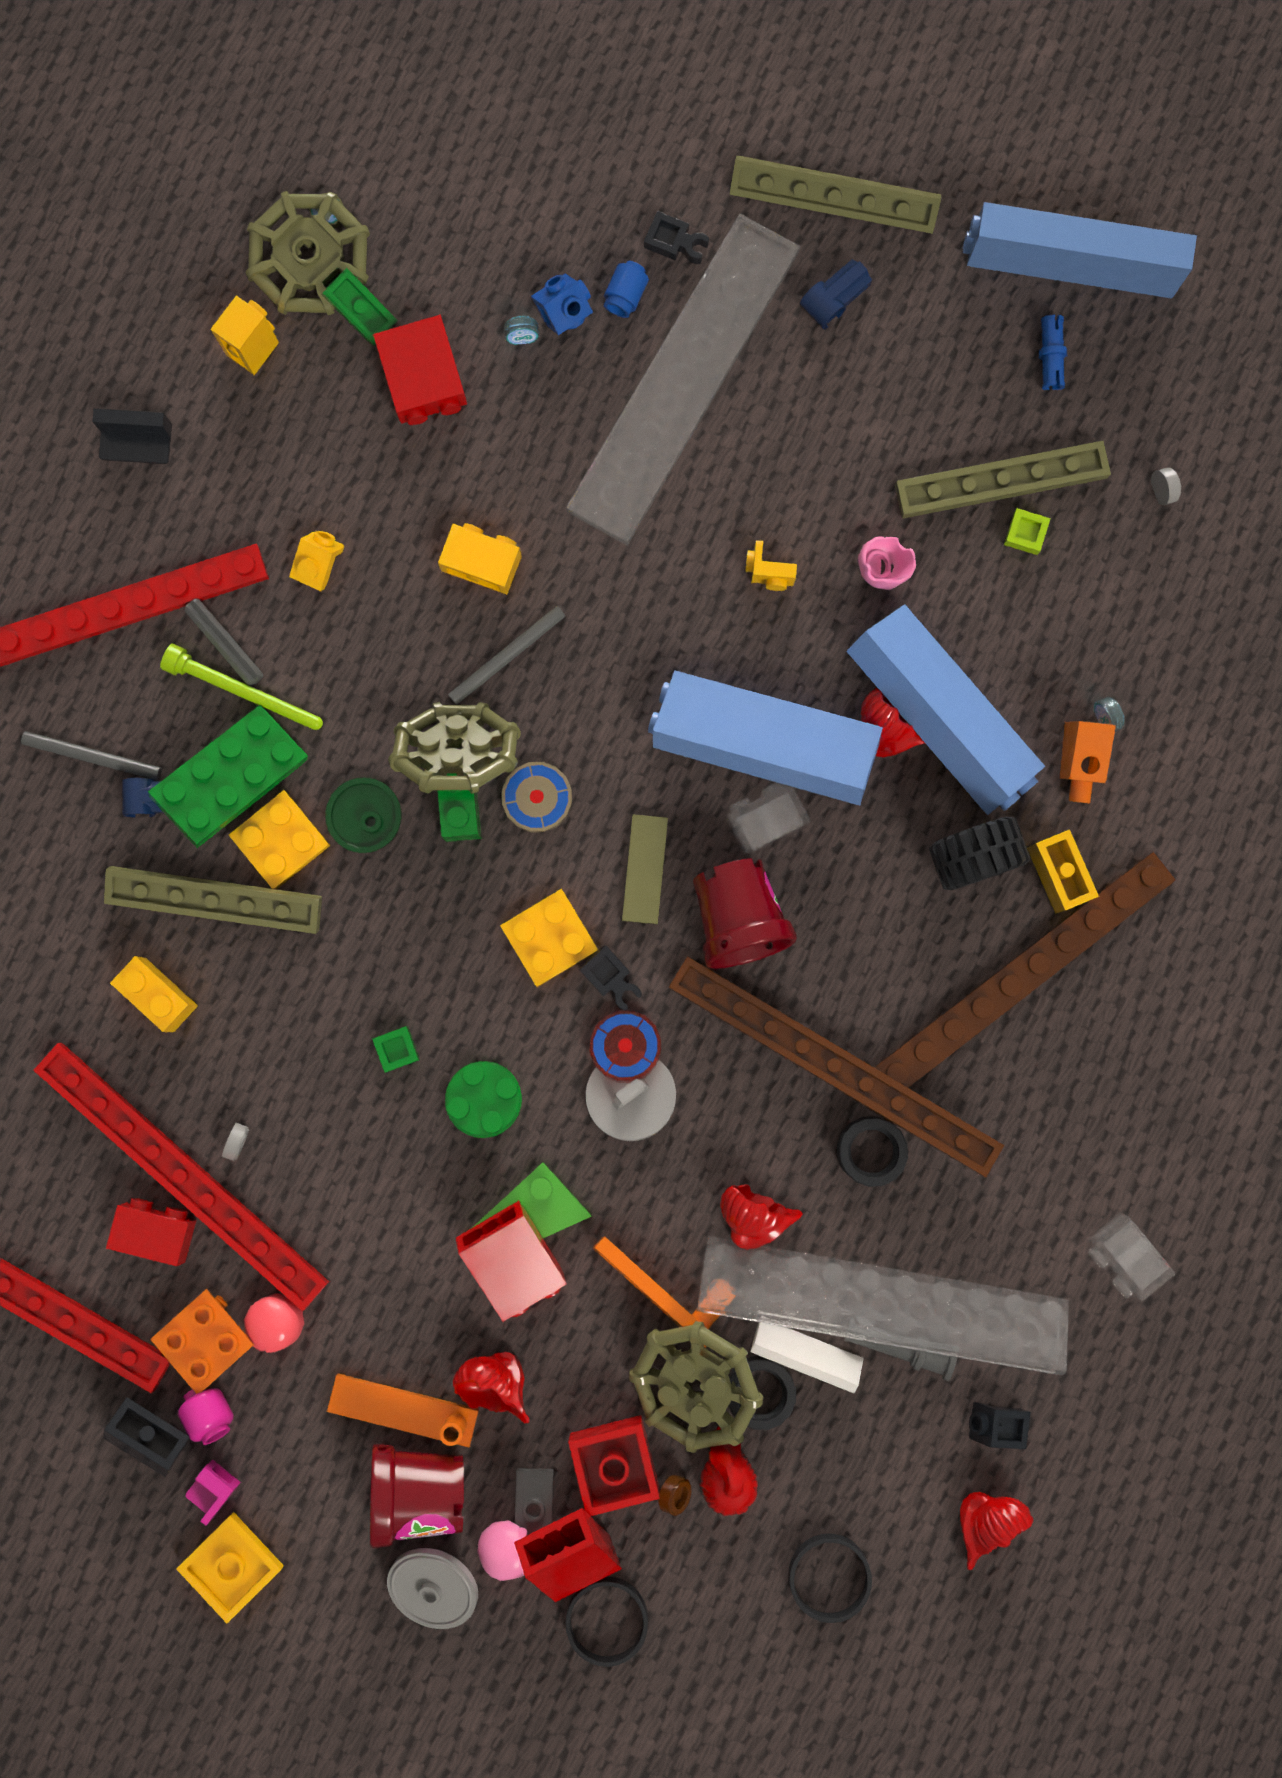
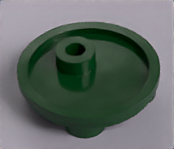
M356 778L343 783L333 792L327 803L325 818L329 833L339 845L352 852L371 853L384 848L394 839L401 825L402 811L397 796L386 784L372 778Z

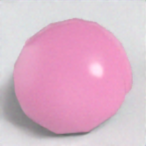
M875 537L863 545L858 556L861 575L874 588L893 589L911 578L916 568L915 553L913 549H906L901 546L897 537ZM881 559L885 563L883 574H881ZM891 564L894 565V568H893L892 573H891Z
M507 1520L494 1522L481 1533L477 1552L482 1567L489 1576L500 1581L524 1576L514 1542L527 1536L525 1528L519 1527Z

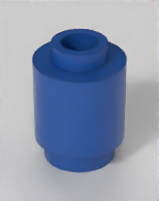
M633 261L617 265L604 294L606 299L604 307L610 313L622 318H628L630 313L636 310L649 281L644 267Z

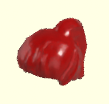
M874 688L873 691L866 695L861 705V721L883 727L876 753L877 757L894 756L914 746L926 744L915 732L913 726L908 724L898 709L890 703L878 688Z
M748 1184L732 1185L721 1196L720 1208L726 1223L731 1229L732 1241L736 1246L746 1250L756 1249L774 1241L803 1215L798 1209H788L774 1202L770 1197L753 1193Z
M503 1351L494 1353L491 1356L474 1357L465 1361L458 1369L452 1382L454 1392L461 1397L462 1401L469 1408L476 1409L482 1407L496 1413L509 1411L523 1423L530 1422V1418L526 1414L523 1405L525 1377L517 1356Z
M741 1443L737 1446L726 1444L710 1447L709 1460L701 1471L700 1487L702 1488L704 1500L709 1508H712L717 1514L721 1513L722 1516L745 1513L757 1497V1475L754 1473L755 1471L751 1463L744 1457L745 1454L742 1453Z
M982 1492L970 1493L963 1499L960 1507V1523L968 1555L967 1570H973L976 1562L982 1555L989 1554L998 1546L1002 1548L1010 1546L1011 1541L1017 1535L1032 1526L1033 1517L1025 1504L1015 1498L991 1497Z

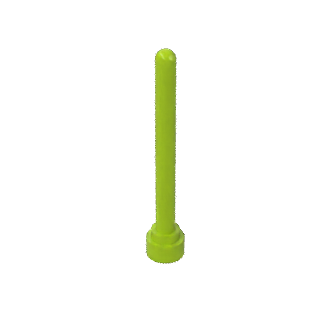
M170 644L162 657L160 668L173 675L188 673L313 730H319L323 725L322 719L310 712L193 661L192 656L187 654L186 649L175 644Z

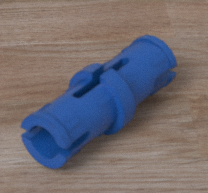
M1055 315L1041 318L1042 348L1039 350V359L1042 360L1043 390H1049V386H1052V390H1062L1065 388L1064 358L1067 357V347L1064 346L1063 340L1064 317L1062 315H1058L1057 320H1055Z

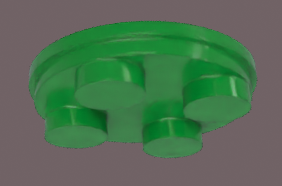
M489 1061L474 1062L461 1068L450 1080L445 1094L446 1111L452 1123L461 1132L476 1138H490L505 1132L516 1121L522 1105L521 1089L514 1075L502 1065Z

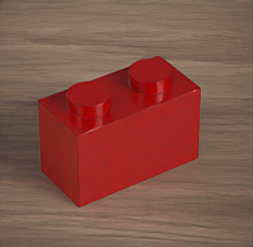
M131 1198L130 1203L126 1202L117 1205L106 1249L173 1266H179L186 1262L197 1221L187 1217L188 1211L175 1207H166L165 1212L152 1209L153 1202L139 1198Z

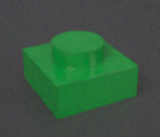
M408 1026L372 1039L384 1073L420 1060Z

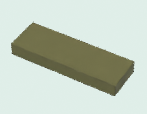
M635 814L632 816L622 921L658 925L668 818Z

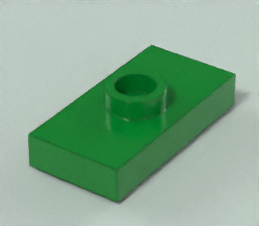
M347 268L322 293V296L372 346L376 344L373 334L389 330L398 321Z

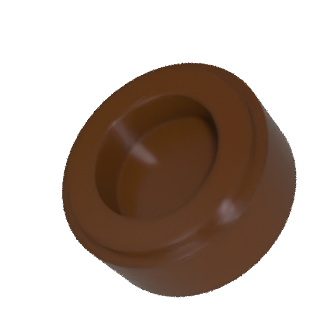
M671 1475L666 1479L660 1490V1499H658L659 1507L662 1511L677 1516L686 1509L692 1492L689 1480L678 1475Z

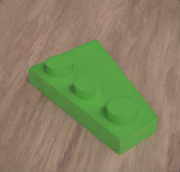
M542 1162L473 1227L517 1201H520L542 1238L590 1218L592 1215L551 1169Z

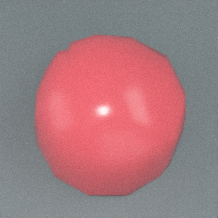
M272 1294L259 1299L250 1306L244 1318L245 1334L254 1343L253 1347L266 1353L277 1352L293 1344L299 1338L304 1326L303 1312L282 1294Z

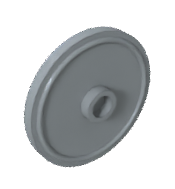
M630 1050L629 1052H618L610 1055L607 1058L612 1064L608 1070L605 1071L598 1064L587 1083L586 1104L592 1120L604 1133L618 1140L639 1141L655 1135L668 1123L675 1109L676 1088L671 1073L656 1057L653 1062L645 1058V1052ZM642 1058L651 1063L644 1072L633 1077H617L608 1073L613 1064L628 1067L637 1064Z
M431 1548L409 1550L401 1554L394 1561L388 1573L387 1588L393 1603L406 1617L420 1625L435 1629L457 1627L471 1617L477 1605L478 1587L472 1573L461 1561L443 1551Z

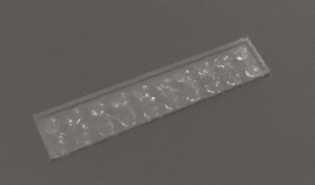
M742 214L738 215L566 507L568 513L625 545L629 544L799 254V245Z
M709 1236L707 1238L697 1311L1062 1376L1067 1372L1069 1299L766 1246L750 1249L740 1248L732 1240Z

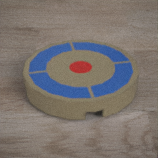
M528 762L517 767L506 778L502 788V806L508 819L518 828L531 833L546 832L558 827L567 818L572 806V789L566 776L557 767L545 762Z

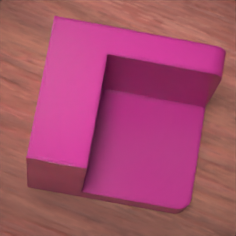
M213 1459L195 1478L196 1481L185 1495L188 1500L206 1513L200 1521L205 1526L215 1517L241 1483Z

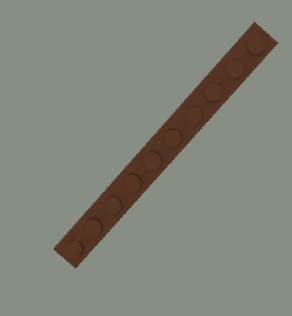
M1154 852L1150 853L1099 892V897L1089 900L874 1068L909 1088L1176 881V879Z
M688 956L669 986L670 990L984 1178L989 1174L1005 1146Z

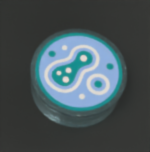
M517 316L509 319L504 324L505 341L511 345L536 342L539 339L538 322L528 316Z
M1105 697L1094 703L1093 711L1099 723L1116 725L1115 732L1124 727V714L1119 704L1113 698Z

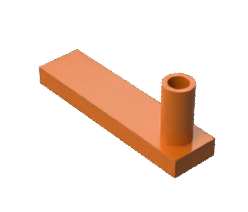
M605 1236L593 1247L601 1257L679 1327L693 1325L695 1321L703 1322L705 1328L709 1329L736 1297L726 1286L719 1282L691 1315Z
M337 1374L327 1412L442 1441L447 1446L460 1445L469 1448L479 1409H471L465 1405Z

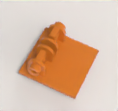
M205 1289L150 1339L196 1394L204 1391L254 1345L226 1312L225 1308L228 1306L226 1301L219 1295L214 1298L208 1289Z

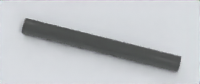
M558 606L554 607L452 690L448 696L458 705L565 618V614Z
M27 731L23 733L21 738V744L156 781H159L162 767Z

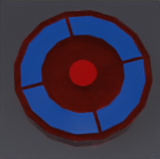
M617 1011L605 1016L595 1026L590 1037V1055L595 1067L605 1077L618 1083H631L636 1078L638 1080L646 1078L656 1067L661 1057V1038L656 1026L645 1015L635 1011Z

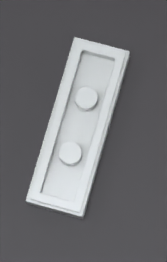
M762 1317L760 1318L750 1352L855 1393L859 1386L863 1364L862 1357Z

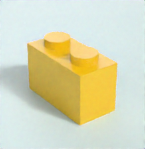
M235 296L213 325L211 331L226 356L255 375L279 341L273 332L275 327L266 319L267 312L253 300L246 303L238 296Z
M465 523L463 527L452 524L438 561L441 571L507 595L522 557L520 547L516 546L517 543L501 535H497L496 539L483 534L484 531L471 524Z
M1070 829L1027 848L1055 914L1099 897Z
M134 956L110 982L113 987L162 1032H175L198 1007L194 1001L147 958Z

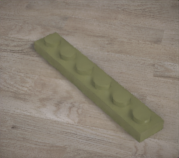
M738 155L735 159L729 194L931 234L934 231L941 202V194Z
M1098 441L898 480L895 483V489L903 519L1107 479L1111 472L1104 441Z
M110 866L106 869L104 904L316 934L320 928L322 896Z

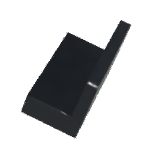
M93 409L92 422L101 431L99 458L101 460L167 464L169 462L172 423L164 413Z

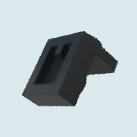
M973 1402L972 1414L969 1418V1439L990 1448L1026 1449L1031 1412L1021 1408L992 1407L984 1403Z

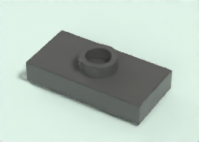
M517 1468L515 1524L525 1528L527 1535L553 1523L554 1469Z

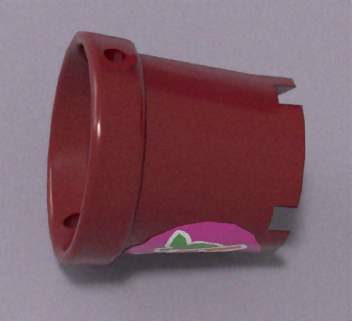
M752 858L721 864L713 867L715 872L713 878L706 881L704 872H702L693 879L706 943L703 945L706 967L719 969L746 964L774 955L796 943L797 935L791 922L783 917L761 859H758L755 864ZM770 942L773 944L772 949L769 947Z
M374 1444L372 1446L370 1493L371 1548L390 1546L393 1540L463 1532V1455L395 1451L394 1446Z

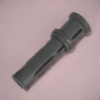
M853 1318L849 1319V1326L846 1329L844 1341L908 1361L914 1370L919 1371L923 1368L942 1375L943 1380L949 1381L951 1379L958 1357L957 1348L952 1347L948 1350L928 1343V1339L924 1337L917 1338L915 1341L856 1321Z

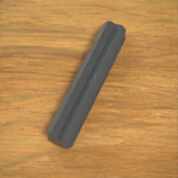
M197 598L185 606L186 614L244 682L249 686L257 684L263 678V673L208 608Z

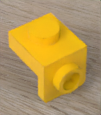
M323 531L312 532L300 539L289 577L316 590H324L329 580L335 557L343 552L344 545L336 542L333 535Z
M756 540L754 551L748 550L746 559V572H752L751 583L766 584V589L773 591H784L787 589V586H794L797 564L762 561L763 541Z

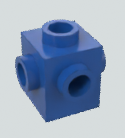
M566 273L550 278L545 283L544 288L531 296L543 321L557 335L562 334L568 329L577 328L584 322L585 317L593 313L587 301L591 298V295L585 284L580 279L576 281Z

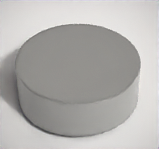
M1167 467L1157 470L1152 474L1151 484L1160 505H1167L1177 502L1181 495V483L1177 473L1172 468Z
M235 1123L224 1147L222 1157L232 1161L238 1159L249 1133L247 1126Z

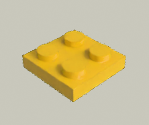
M285 790L229 834L230 838L272 889H278L330 846Z
M562 889L500 925L536 987H539L598 951Z
M233 1512L176 1569L216 1613L228 1623L281 1571L284 1565Z

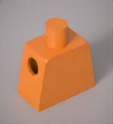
M1083 721L1065 722L1060 779L1071 780L1068 801L1090 803L1093 782H1106L1116 725ZM1090 756L1088 773H1085L1081 768V764L1086 757Z

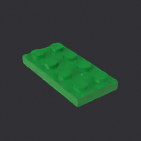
M259 705L149 790L148 795L191 843L198 848L298 769L308 759V755L267 711Z

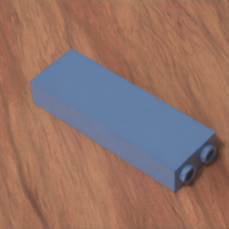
M984 202L979 216L973 215L970 230L965 235L963 253L969 254L967 266L1173 298L1192 270L1197 235Z
M905 604L865 631L846 651L890 703L898 709L908 724L913 726L915 732L987 815L999 806L1005 811L1021 798L1017 791L1023 795L1039 782L1035 775L1045 765Z
M674 671L670 683L664 682L659 698V703H662L660 712H653L648 727V733L653 734V748L861 805L879 747L883 727L679 671Z

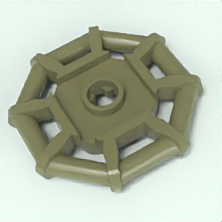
M288 191L282 192V197L254 223L250 222L247 227L249 232L248 269L245 272L249 281L254 282L278 307V312L284 315L287 312L327 313L328 316L335 314V308L322 296V293L326 290L325 286L346 268L362 284L367 283L369 278L366 274L369 229L366 225H362L338 200V195L333 192H328L327 194H289ZM296 209H319L317 215H312L313 218L298 215ZM287 213L289 218L279 228L272 231L270 228ZM332 214L346 228L345 230L338 233L327 222ZM263 241L271 242L273 246L270 260L263 261ZM353 243L352 265L344 262L343 245ZM305 245L307 248L316 247L313 252L314 256L311 259H300L302 256L300 248ZM277 271L287 283L282 291L268 277L269 274ZM297 289L306 291L317 289V294L320 298L294 297Z
M440 702L432 703V708L408 722H399L394 728L395 741L393 752L388 758L391 769L395 772H401L419 786L421 792L429 794L433 790H469L473 794L479 792V787L502 773L512 772L518 764L515 757L517 740L521 735V731L516 723L508 722L490 710L487 703L479 702L477 705H441ZM435 722L437 723V725L428 729L427 731L421 732V730L428 727L429 725ZM486 723L495 731L489 733L482 727ZM409 745L418 747V750L415 752H407ZM502 747V751L499 753L492 752L493 748ZM447 773H457V776H447Z
M695 1321L693 1325L664 1331L657 1329L651 1331L647 1335V1343L635 1367L629 1371V1380L634 1383L646 1417L644 1422L648 1427L654 1426L686 1446V1451L695 1453L697 1449L726 1444L737 1446L743 1442V1434L756 1409L763 1404V1395L758 1392L746 1358L748 1352L744 1347L738 1348L705 1328L703 1322ZM690 1341L691 1348L689 1351L681 1352L682 1349L676 1350L673 1344ZM704 1345L722 1355L725 1359L723 1360L704 1348ZM658 1353L667 1360L661 1371L651 1368ZM733 1367L741 1387H736L734 1381L732 1384L730 1382L728 1374ZM695 1379L701 1382L700 1389L704 1392L694 1391L690 1387L689 1382L692 1383ZM650 1384L658 1385V1399L661 1402L659 1406H657ZM731 1401L741 1404L735 1418L726 1411ZM670 1411L689 1423L688 1430L666 1417L667 1413ZM711 1422H717L721 1430L701 1433V1428L708 1426Z

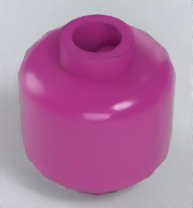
M192 1389L184 1395L185 1402L178 1410V1417L190 1440L194 1442L202 1441L203 1445H208L222 1438L230 1431L229 1425L233 1420L234 1414L220 1389H205L197 1394Z

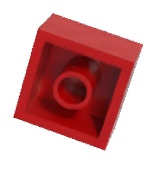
M642 1415L570 1433L568 1443L584 1509L590 1516L660 1499L659 1484Z

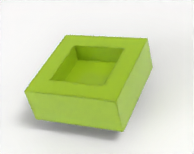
M1016 508L1004 545L1038 555L1041 551L1051 518Z

